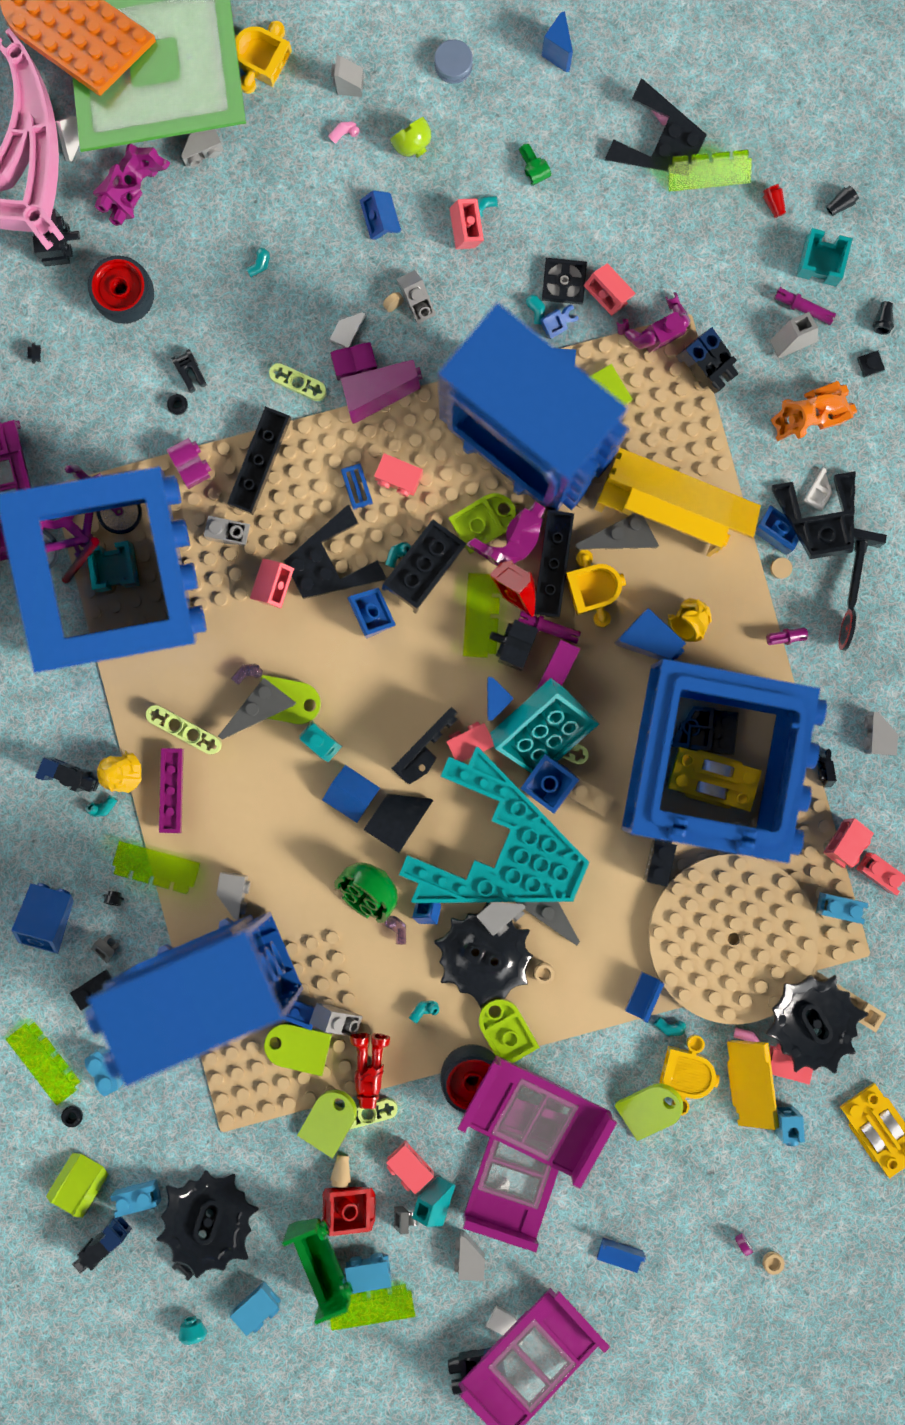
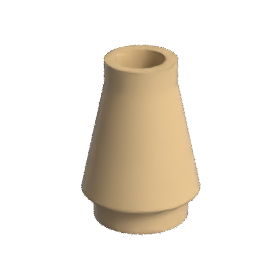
M337 1155L330 1181H332L331 1186L348 1188V1184L351 1182L349 1156Z

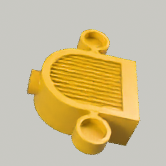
M271 22L268 30L253 26L245 28L238 35H235L239 67L246 73V75L241 77L242 92L250 94L255 91L256 82L254 78L272 87L274 86L292 52L290 42L283 39L285 29L281 22Z
M581 550L576 556V563L583 568L566 573L565 578L576 615L596 610V614L593 617L594 624L603 628L611 621L610 614L604 608L611 605L619 597L622 586L626 585L623 573L619 574L609 565H591L593 561L592 553L588 550Z
M696 1034L688 1037L686 1042L688 1050L668 1045L659 1084H666L674 1088L681 1096L683 1101L681 1116L689 1111V1103L686 1097L691 1099L705 1097L714 1087H718L720 1076L716 1074L714 1067L708 1059L699 1054L704 1049L705 1042ZM672 1100L671 1105H675L674 1100Z

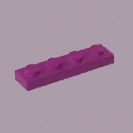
M161 748L159 833H182L184 749Z

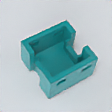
M812 228L805 239L796 277L807 280L811 277L823 279V284L837 287L844 276L853 238L839 235L832 244L822 241L825 231Z
M122 541L114 543L115 548H117L116 550L106 551L100 545L94 549L87 558L92 590L105 592L112 590L111 586L122 585L126 588L140 586L134 545L131 542Z

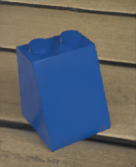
M649 608L614 642L619 647L658 660L671 659L672 661L685 651L682 647L686 644Z
M30 883L11 930L17 942L59 954L74 901L70 892L64 889L53 890L43 883H38L37 885Z

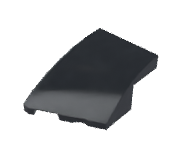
M693 706L688 717L683 721L679 731L671 741V747L734 755L739 713L718 711L710 707Z
M387 794L365 826L364 831L400 853L434 800L431 798Z

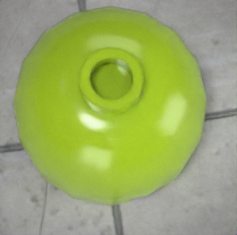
M423 116L390 138L393 148L400 155L405 157L415 155L418 158L427 152L425 147L431 141V129Z

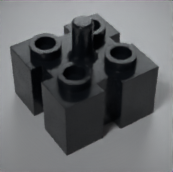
M53 209L51 220L64 238L59 241L53 232L50 233L48 231L43 235L47 241H51L53 244L47 250L34 234L32 236L34 253L42 260L45 266L70 264L73 250L71 244H68L67 241L79 240L81 238L80 232L70 231V226L65 223L63 216H60L57 210Z
M515 619L513 624H508L504 635L492 631L489 639L501 643L496 654L499 657L498 663L522 671L539 629Z

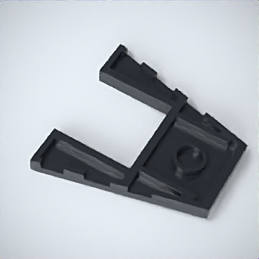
M641 78L632 101L669 119L651 157L613 139L605 161L688 176L707 134Z
M856 471L834 475L833 479L842 512L802 518L793 482L772 485V492L809 559L853 552Z
M350 505L343 508L284 560L285 565L294 568L292 578L303 599L357 586L369 585L387 579L378 560L341 579L339 578L322 543L359 525Z

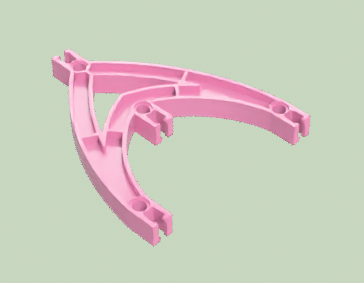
M9 28L5 33L12 43L5 48L2 44L3 40L0 38V52L8 61L11 69L14 100L9 127L0 146V192L15 186L27 167L28 162L29 170L23 200L0 199V229L34 232L48 250L53 244L51 241H47L43 235L48 231L50 233L53 232L59 241L64 238L51 220L59 165L56 122L43 79L23 44Z

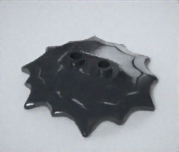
M486 902L483 909L479 913H481L488 905H490L491 902ZM468 913L463 920L451 918L450 930L443 937L434 941L442 952L439 963L443 966L444 973L440 982L455 984L460 993L470 994L475 998L479 1007L483 1008L491 998L499 997L505 999L508 993L515 987L528 984L526 968L533 955L526 949L525 941L530 930L517 929L511 920L506 924L509 928L499 936L496 933L493 936L476 917L479 913ZM474 948L480 951L477 956H473L471 953ZM492 958H497L499 960L497 965H492L490 963Z
M809 975L797 984H783L781 999L772 1007L774 1022L766 1031V1035L775 1038L781 1045L782 1053L792 1058L795 1072H798L803 1067H809L814 1071L819 1067H825L833 1074H836L840 1059L846 1054L856 1053L851 1043L852 1039L858 1035L856 1025L860 1020L867 1017L869 1013L853 1005L848 991H841L837 988L836 975L824 981H817L812 975ZM814 1028L819 1029L817 1034L815 1033Z
M205 1170L198 1181L190 1179L183 1187L176 1188L166 1185L168 1204L166 1210L161 1215L165 1229L156 1240L168 1245L172 1250V1262L188 1266L195 1278H199L204 1272L212 1269L224 1271L228 1262L232 1259H248L245 1239L252 1231L249 1225V1218L259 1208L249 1204L245 1199V1192L236 1188L235 1174L223 1178H214ZM207 1209H212L213 1215L211 1217L206 1216ZM200 1230H203L206 1233V1236L203 1239L199 1238L198 1236Z

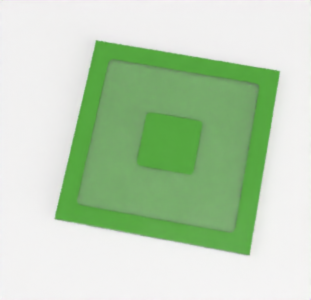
M105 0L155 36L156 42L101 96L73 78L81 152L246 124L231 0Z

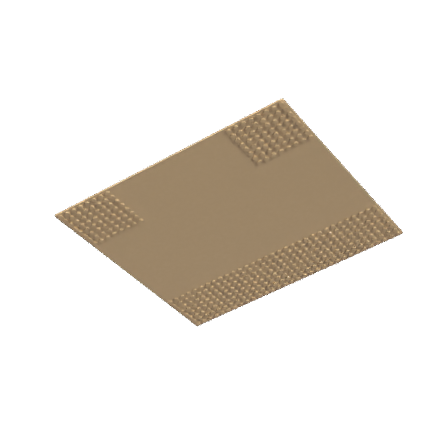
M688 314L690 324L686 327V332L683 336L651 353H648L646 348H636L625 335H619L618 333L560 348L576 349L575 365L588 376L612 364L633 400L625 405L628 407V410L622 420L630 429L623 437L624 440L618 447L619 449L623 448L743 498L715 395L708 386L702 388L699 385L700 382L695 379L693 372L684 361L681 363L676 357L698 337L692 315ZM650 325L638 327L634 330L642 333ZM438 381L420 386L419 390L352 424L348 406L290 421L254 515L230 507L227 502L255 431L199 445L201 453L198 455L202 461L206 459L212 471L208 472L210 475L209 479L190 489L186 487L169 454L88 475L93 477L101 473L102 476L154 467H160L164 471L165 477L175 475L178 480L182 503L171 505L174 521L180 519L186 521L190 546L179 548L182 564L194 563L199 587L188 590L191 607L202 605L207 630L206 632L197 633L195 644L97 662L121 755L125 753V750L134 753L141 764L142 780L131 793L173 948L218 929L219 922L227 917L233 921L239 920L232 917L216 894L219 875L221 872L248 875L247 881H250V890L248 894L245 893L244 902H247L245 915H242L241 918L251 914L253 918L271 912L303 987L296 1000L315 1007L316 1003L333 1005L363 1016L357 1033L369 1034L367 1067L372 1062L371 1035L379 1033L390 1036V1044L383 1048L381 1065L384 1064L381 1089L441 1073L446 1057L458 1047L474 1044L481 1045L492 1051L480 1029L479 1015L482 1008L479 1007L475 998L470 994L460 993L458 987L453 983L440 982L444 973V968L439 963L442 952L434 942L450 930L451 918L463 920L468 913H479L486 902L440 903L441 910L438 924H418L412 918L415 903L411 902L418 883L400 876L399 873L407 854L465 879L468 876L474 859L491 867L495 866L510 829L491 821L498 805V800L440 777L448 757L454 758L446 741L450 740L449 735L459 730L461 734L468 731L467 726L479 721L480 725L485 723L489 733L492 732L534 694L558 642L563 640L579 648L580 651L562 687L598 721L599 725L578 743L588 751L589 756L585 763L574 764L564 758L559 759L557 762L567 767L576 777L614 797V800L605 816L599 815L569 797L565 799L556 813L553 814L520 789L530 776V772L496 750L495 747L484 751L490 760L590 862L573 902H559L580 941L577 946L525 909L522 910L525 914L516 922L512 919L517 929L530 930L525 945L533 957L526 968L528 984L515 987L508 993L505 999L517 1006L539 1046L641 1019L626 1012L625 1008L641 972L658 978L649 952L648 930L653 908L665 886L643 880L652 840L655 838L627 833L621 830L650 667L660 660L619 647L614 642L646 609L649 608L669 627L668 614L676 616L681 603L685 599H699L710 608L712 622L707 626L703 640L697 642L684 641L686 644L682 648L685 651L673 661L795 683L784 643L776 645L767 644L766 635L780 632V628L754 538L729 529L727 534L730 535L727 545L723 546L722 550H719L718 553H714L709 557L706 556L710 547L709 543L644 517L659 544V547L656 549L588 550L593 555L591 565H609L619 574L623 573L626 585L622 586L619 597L611 605L604 608L611 616L610 623L603 628L596 626L593 621L596 610L576 615L565 578L560 618L544 617V619L576 631H581L580 637H576L579 638L578 643L574 644L573 642L539 631L522 671L498 663L499 657L496 654L501 643L493 641L489 637L492 631L504 635L508 624H513L515 619L518 620L522 610L502 598L490 577L491 572L497 566L490 563L477 552L469 554L466 547L419 607L416 614L413 612L412 607L388 590H382L385 581L303 599L291 577L282 608L250 599L263 558L285 564L284 560L347 505H350L359 525L322 543L340 579L377 560L388 578L395 569L385 565L390 548L401 542H407L412 546L432 519L459 538L448 518L488 494L499 493L508 497L515 506L516 516L524 508L530 510L533 503L537 502L528 494L517 495L514 493L512 481L478 453L466 454L463 451L462 440L455 436L448 429L447 424L439 418ZM618 451L599 478L593 477L586 494L572 511L564 504L558 510L574 513L566 573L583 568L576 563V556L583 549H576L575 544L630 516L605 506L602 512L594 510ZM384 453L423 469V476L414 496L408 495V497L398 494L396 492L397 489L390 486L389 489L377 485L378 481H375L374 475ZM361 463L373 504L353 510L341 469ZM356 469L354 472L363 501H366L367 496L359 471ZM347 472L355 503H359L351 473ZM76 478V479L64 481V482H61V483L71 482V481H77V480H80V479H79V478ZM146 503L141 504L142 517L140 523L134 530L126 534H114L107 531L100 524L97 512L93 514L91 533L99 539L98 545L105 548L106 551L116 550L117 548L114 546L116 542L129 541L134 545L140 586L126 588L122 585L111 586L112 590L97 592L92 590L87 559L75 574V579L90 633L169 619ZM501 504L498 507V512L506 515L510 512V508L506 504ZM137 505L121 507L124 510L123 516H117L109 509L101 511V517L108 527L114 530H125L130 528L137 519ZM543 506L546 509L541 517L543 520L535 547L525 559L515 563L523 570L531 572L535 585V596L547 512L551 510L547 506ZM85 514L75 515L72 521L83 530ZM208 516L250 524L246 545H230L207 540L204 537ZM64 527L62 528L65 539L74 538ZM506 533L487 545L493 547L506 546ZM70 547L67 549L71 564H73L76 560L74 555L76 551L74 547ZM403 557L398 558L396 566L399 564ZM379 587L396 626L366 639L348 601V597ZM262 675L303 682L315 688L321 699V708L313 721L343 747L327 762L299 739V735L309 723L299 725L265 719L223 740L219 738L222 743L221 750L216 754H207L151 724L146 718V711L153 705L161 706L218 737L261 682ZM488 677H493L514 698L493 721H487ZM680 697L672 740L679 731L683 721L688 717L693 706L710 707L718 711L738 712L734 755L712 754L740 761L744 766L758 769L762 772L751 812L732 806L727 809L686 797L683 792L667 788L678 748L671 747L660 810L756 828L776 715ZM312 699L304 703L306 711H313L316 707V703ZM452 707L458 712L455 716L457 721L450 728L445 726L440 731L443 735L435 743L431 741L426 746L437 757L436 761L427 774L413 783L407 784L391 768ZM159 709L152 711L153 720L156 718L163 720L164 722L161 725L164 726L165 720L170 715L167 714L166 717H163L159 714ZM172 719L170 721L169 727L172 731L180 728L179 720ZM191 729L188 731L187 736L189 740L195 741L199 733L196 729ZM204 734L203 739L198 745L201 746V743L204 742L209 746L208 750L211 748L216 749L215 740H205L204 738L207 735ZM161 748L184 749L182 833H159ZM571 749L565 754L567 757H569V753L574 754L576 761L579 758H584L583 750L581 749L579 751ZM471 758L463 761V763L469 764ZM816 764L814 769L806 768L803 785L811 787L812 796L808 811L798 812L796 829L804 831L801 853L798 856L791 854L790 863L763 859L789 874L805 892L812 905L819 933L818 955L814 967L816 971L870 955L862 924L816 913L820 892L855 899L846 866L841 868L823 853L836 833V828L825 789L823 788L822 781L818 778V764ZM345 765L380 787V790L358 823L322 800L331 783ZM420 765L419 770L424 771L425 766ZM387 794L433 799L434 801L400 853L364 831L365 826ZM656 839L677 845L669 881L684 868L696 861L720 854H735ZM354 863H369L384 870L391 878L397 889L398 900L395 909L385 922L378 923L376 921L377 918L369 916L368 919L363 917L342 899L343 893L340 888L339 890L335 889L334 882L345 868ZM828 900L825 901V910L827 909ZM499 902V903H514V904H516V902ZM731 933L728 936V942L730 944L738 943V934ZM476 948L471 951L473 956H477L480 952ZM492 958L490 961L492 965H497L499 962L497 958ZM540 963H548L554 968L555 978L548 985L539 984L535 980L534 969ZM663 986L651 1016L683 1006ZM499 997L491 998L489 1001L493 999H498ZM432 1000L438 1003L440 1011L437 1015L423 1014L418 1023L409 1019V1016L419 1002ZM494 1005L489 1009V1014L493 1017H497L501 1013L499 1006ZM283 1019L201 1054L220 1131L226 1132L311 1109L317 1099L328 1090L337 1089L346 1092L351 1097L357 1096L355 1089L357 1048L351 1045L350 1036L332 1033L322 1076L280 1067L268 1059L264 1049L266 1036L275 1026L282 1023H291ZM278 1037L270 1039V1045L273 1048L281 1046L282 1043Z

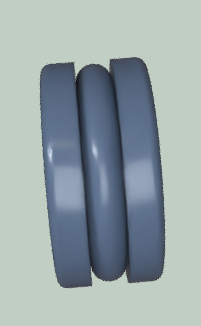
M456 39L447 40L440 44L435 52V71L441 80L450 84H457L469 77L473 66V56L471 49L466 43Z

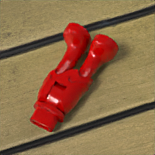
M379 1033L371 1035L372 1062L367 1067L369 1034L350 1035V1043L357 1048L355 1089L357 1099H359V1108L375 1109L376 1100L379 1099L384 1072V1064L381 1065L383 1048L389 1046L390 1036Z

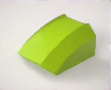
M72 1153L47 1193L46 1198L50 1203L60 1207L72 1216L83 1218L109 1174L102 1165L83 1154Z

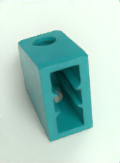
M313 720L299 735V739L327 762L343 747Z

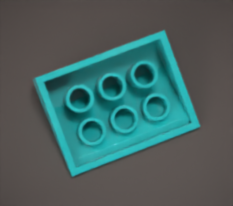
M550 678L490 732L496 750L532 773L545 754L558 761L593 731L599 723L564 687Z

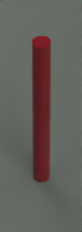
M93 537L63 575L61 579L63 583H69L98 546V538Z

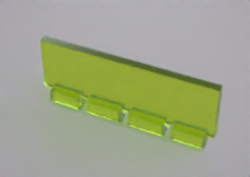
M748 149L733 151L732 159H730L729 151L712 153V161H709L708 153L691 155V163H688V156L673 157L672 165H669L668 190L672 192L751 183L752 157H749Z
M468 573L463 657L488 658V654L497 653V642L489 639V635L492 631L498 633L499 619L491 618V615H499L500 598L492 597V594H500L490 574Z
M119 841L112 866H115L114 875L129 878L131 871H134L132 880L149 884L151 876H153L152 885L170 889L171 883L174 882L173 891L188 894L189 888L195 885L201 863Z
M36 1022L29 1026L25 1023L7 1037L6 1041L57 1106L77 1091L75 1086L81 1081L72 1070L67 1074L63 1072L69 1065L60 1054H57L54 1058L51 1056L56 1049L47 1037L41 1041L38 1039L43 1032Z
M406 1284L391 1286L392 1294H388V1288L371 1290L370 1298L367 1297V1291L353 1293L348 1312L330 1319L331 1329L334 1331L416 1317L412 1291H407Z

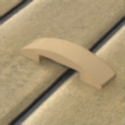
M813 969L811 975L817 981L829 979ZM837 984V988H838L839 990H841V991H848V990H846L845 988H843L842 986H840V985ZM848 991L853 1005L869 1013L859 1023L876 1033L887 1014Z

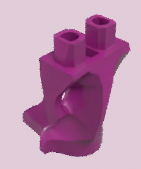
M128 144L123 159L109 169L105 180L93 191V194L97 197L94 207L102 213H107L110 210L112 213L109 221L114 226L122 225L126 219H133L134 207L143 194L140 190L143 178L146 176H156L158 171L166 170L170 162L160 157L154 147L140 148L133 144ZM126 175H129L132 179L129 184L125 182Z
M534 502L530 510L524 508L518 513L507 527V545L504 547L489 546L476 538L469 541L466 546L486 558L493 565L498 566L501 562L513 560L515 564L525 559L535 547L543 520L541 517L546 508Z

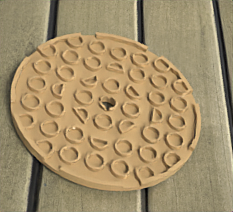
M720 854L694 862L669 881L668 886L663 889L653 908L648 930V944L652 963L659 980L664 983V988L680 1005L706 1020L723 1024H746L774 1015L772 1007L781 999L783 984H797L812 974L818 955L819 933L816 916L808 897L799 884L784 870L761 858L741 854ZM731 933L738 934L739 940L737 944H730L728 942V936Z

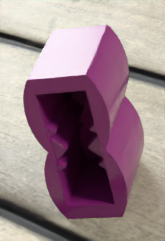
M371 342L330 352L337 381L343 377L377 369Z
M187 438L167 449L171 460L188 489L210 478L208 472L212 470L206 459L202 461L198 454L201 453V450L196 441L191 442Z

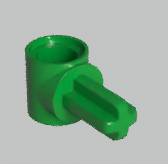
M523 144L519 148V152L526 163L524 169L526 177L529 176L532 186L552 176L546 160L537 158L530 144Z

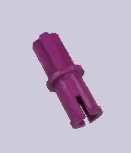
M805 627L793 630L786 628L782 632L770 633L766 635L767 644L776 645L784 643L790 645L792 642L806 641L808 639V631Z

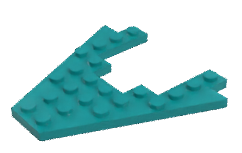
M475 747L469 764L448 757L440 777L498 800L499 802L491 821L509 828L510 831L495 866L491 867L474 859L466 879L407 854L399 875L418 883L411 902H573L590 862L479 747Z

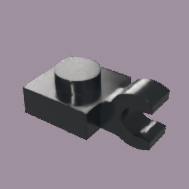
M830 749L825 751L826 757H822L819 754L817 761L821 764L820 769H818V778L822 781L823 788L832 787L837 781L834 763L831 761L832 753Z

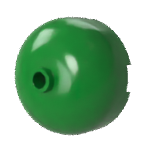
M354 863L345 868L334 882L335 889L339 890L340 888L343 893L342 899L353 910L367 919L369 916L377 918L376 921L378 923H383L396 907L398 894L395 884L384 870L372 864Z

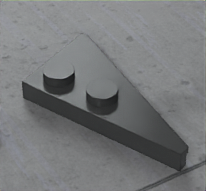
M634 513L575 544L576 549L583 550L656 549L659 547V544L645 518Z
M263 678L218 737L222 740L230 737L241 730L295 706L296 702Z
M516 902V904H523L526 907L524 908L526 911L576 946L579 944L580 941L559 902Z

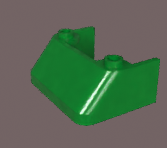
M319 1218L301 1220L289 1224L282 1241L283 1247L294 1243L318 1302L314 1319L315 1325L347 1313L351 1295L353 1294L351 1283L349 1281L346 1282L327 1236L329 1233L327 1224Z

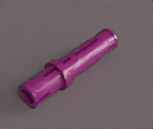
M779 287L776 292L777 294L774 296L775 300L789 305L790 309H797L803 313L810 312L812 317L829 326L836 316L835 312L802 298L799 293L793 294L782 287Z
M521 611L518 621L538 628V632L542 631L574 644L578 643L579 638L576 637H580L581 631L545 620L543 616L531 617Z

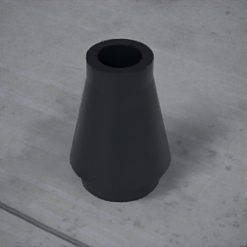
M851 186L843 187L826 206L831 216L855 205L856 201L859 200L857 192Z
M881 302L873 322L875 333L886 335L894 328L892 302Z

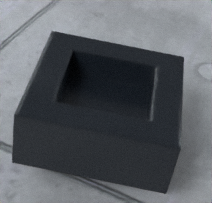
M878 350L857 358L864 378L885 370Z

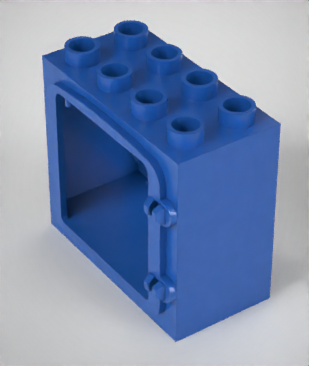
M498 302L438 373L439 418L447 424L448 429L455 436L462 440L463 451L466 454L478 453L512 481L514 493L517 495L528 494L535 501L549 507L551 510L558 511L563 504L571 511L586 494L593 477L599 478L611 464L619 450L618 447L624 440L623 437L630 429L622 422L628 410L627 406Z
M160 467L0 493V518L34 673L196 643L197 633L206 632L207 627L202 605L191 607L188 590L199 588L194 563L182 564L179 549L190 546L186 521L184 519L174 521L171 505L182 503L178 480L175 475L165 477V473ZM146 503L169 619L64 637L40 522Z
M662 659L652 664L621 830L639 836L790 863L791 854L798 856L801 853L804 842V831L796 829L798 812H807L811 802L812 789L810 786L803 784L806 768L814 769L819 757V744L811 742L814 725L822 726L827 712V701L819 699L821 688ZM680 697L776 715L756 828L660 810Z
M271 912L253 918L251 914L237 921L227 917L219 922L218 929L174 948L169 944H165L158 948L156 956L130 967L103 984L105 989L88 999L91 1007L85 1009V1019L89 1029L95 1036L102 1033L109 1051L103 1053V1061L108 1074L112 1079L121 1077L126 1088L284 1019L302 992L303 987Z

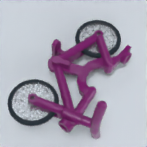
M67 465L65 467L66 473L72 474L73 477L80 480L102 476L101 473L93 477L88 476L78 465ZM141 504L97 511V518L102 527L114 534L131 532L138 526L142 517ZM94 512L84 515L83 530L72 521L74 516L62 517L55 521L45 520L40 522L50 569L58 560L59 550L74 547L76 551L74 555L77 558L82 552L79 545L85 548L94 537L91 533ZM64 527L74 538L56 541L54 536L44 530V528L60 529Z

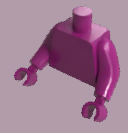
M674 292V298L668 299L667 296L665 297L668 307L673 309V313L654 322L642 333L630 329L628 319L624 318L623 324L618 322L616 324L619 335H625L636 348H646L648 353H651L683 336L686 332V327L690 324V318L680 303L678 294Z

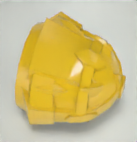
M693 598L685 599L681 603L676 616L668 614L667 619L670 629L683 641L688 642L703 640L707 626L712 622L710 608L707 604Z
M126 750L122 757L111 755L103 758L96 769L101 786L112 792L129 793L142 780L139 760L134 753L127 752Z

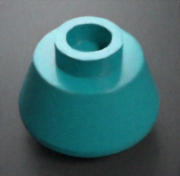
M196 1316L184 1319V1322L180 1325L178 1340L182 1344L192 1345L205 1339L207 1329L201 1319H197Z

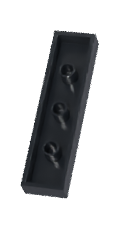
M265 406L227 502L228 506L254 515L291 421L290 415Z
M548 510L535 596L534 615L560 618L574 513Z

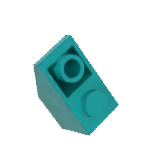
M437 1176L418 1196L412 1218L426 1227L443 1226L455 1184L443 1177Z

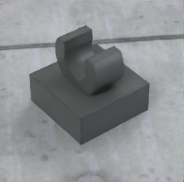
M110 934L105 936L103 940L99 938L91 948L106 963L114 956L115 950L119 946L118 942L114 946L107 944V941L111 938Z
M395 1206L394 1228L400 1234H409V1226L418 1225V1221L412 1218L413 1213H409L403 1206Z

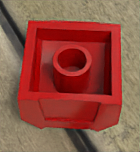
M513 560L501 562L491 572L490 577L502 598L529 616L534 617L535 585L531 572L523 570L514 564Z
M334 1187L324 1189L322 1194V1221H325L329 1231L327 1235L329 1237L370 1232L375 1222L376 1194L372 1188Z

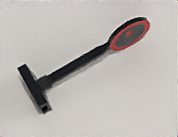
M854 528L855 557L847 600L848 609L841 624L838 640L840 650L846 651L854 636L856 627L854 607L857 603L864 555L867 552V547L880 548L886 543L887 535Z

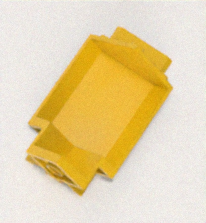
M620 448L594 510L602 512L605 506L627 515H630L632 512L709 543L710 547L706 556L710 557L727 545L730 535L727 534L729 529L754 538L761 505Z

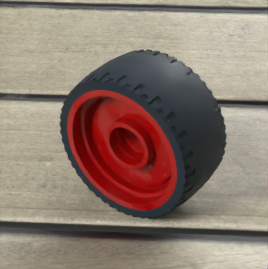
M120 255L107 257L97 263L90 273L88 292L93 305L105 318L115 323L128 324L139 321L150 311L154 301L153 283L147 271L134 259ZM127 289L125 293L119 295L120 290Z
M474 1044L458 1047L446 1057L442 1065L440 1075L442 1092L447 1102L459 1112L465 1113L496 1057L488 1048ZM476 1076L474 1079H469L468 1077Z

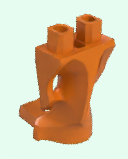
M839 381L805 393L804 397L808 400L793 401L786 399L782 401V410L771 419L772 425L777 430L776 440H783L793 434L798 439H801L806 435V429L811 425H818L820 430L836 425L839 426L852 419L857 409L855 404H848L846 396L849 393L847 385H840Z

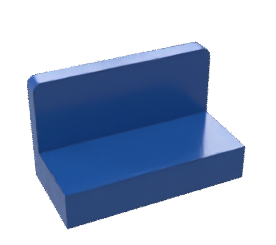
M371 191L359 200L370 239H379L386 233L401 232L392 196L389 192Z
M641 972L625 1011L648 1023L664 983L658 978Z
M604 1237L596 1257L599 1261L638 1273L641 1261L645 1262L646 1259L643 1250Z

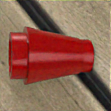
M779 184L763 190V199L774 215V218L786 214L783 189L779 187Z

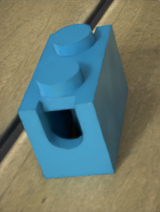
M820 892L816 913L864 924L865 919L862 918L863 908H868V903ZM828 900L827 909L825 910V901Z
M794 1106L777 1107L779 1128L774 1130L776 1136L787 1146H798L799 1142H805L803 1115Z
M157 1179L116 1189L110 1196L111 1202L116 1201L115 1218L155 1208L162 1200ZM152 1191H153V1194H154V1197H153V1198H151V1194H150V1192H152Z
M375 1253L370 1258L362 1259V1257L357 1256L350 1258L346 1262V1280L351 1283L353 1293L391 1287L392 1277L388 1255Z
M263 1281L232 1310L230 1318L248 1336L252 1331L256 1333L263 1326V1321L267 1317L271 1319L280 1310L278 1303L281 1299Z

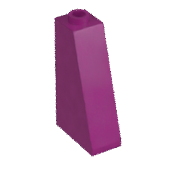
M414 360L340 378L352 424L365 419L420 389L419 380L423 378L420 367H415Z
M560 640L535 692L550 678L562 686L580 649Z

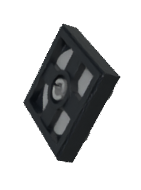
M546 258L541 301L583 305L587 262Z

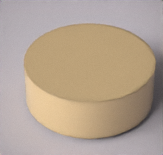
M394 292L384 300L383 306L387 312H392L402 305L404 298L399 292Z
M786 558L776 559L770 567L771 574L777 579L787 578L793 569L791 562Z
M548 963L538 964L534 969L535 980L542 985L550 984L555 978L554 968Z
M771 1251L766 1253L762 1260V1265L769 1274L776 1275L784 1269V1259L777 1252Z

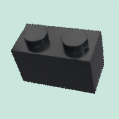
M656 839L652 840L643 878L644 881L665 887L668 886L677 845Z

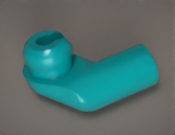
M497 196L481 197L478 199L480 218L483 217L482 211L485 208L498 207Z
M259 248L256 251L255 264L246 268L250 277L268 268L270 254L265 248Z
M530 295L526 299V304L534 312V324H541L540 319L545 317V304L536 295Z
M401 542L392 546L385 565L395 568L398 558L405 556L412 546L407 542Z
M109 795L104 803L88 804L86 812L92 817L107 816L118 800Z
M432 1000L419 1002L409 1016V1019L418 1023L423 1014L437 1015L440 1011L438 1003Z
M661 1017L653 1024L668 1037L681 1036L685 1033L686 1024L683 1021L668 1024Z

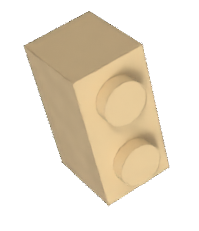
M581 779L567 796L601 816H605L614 800V797Z

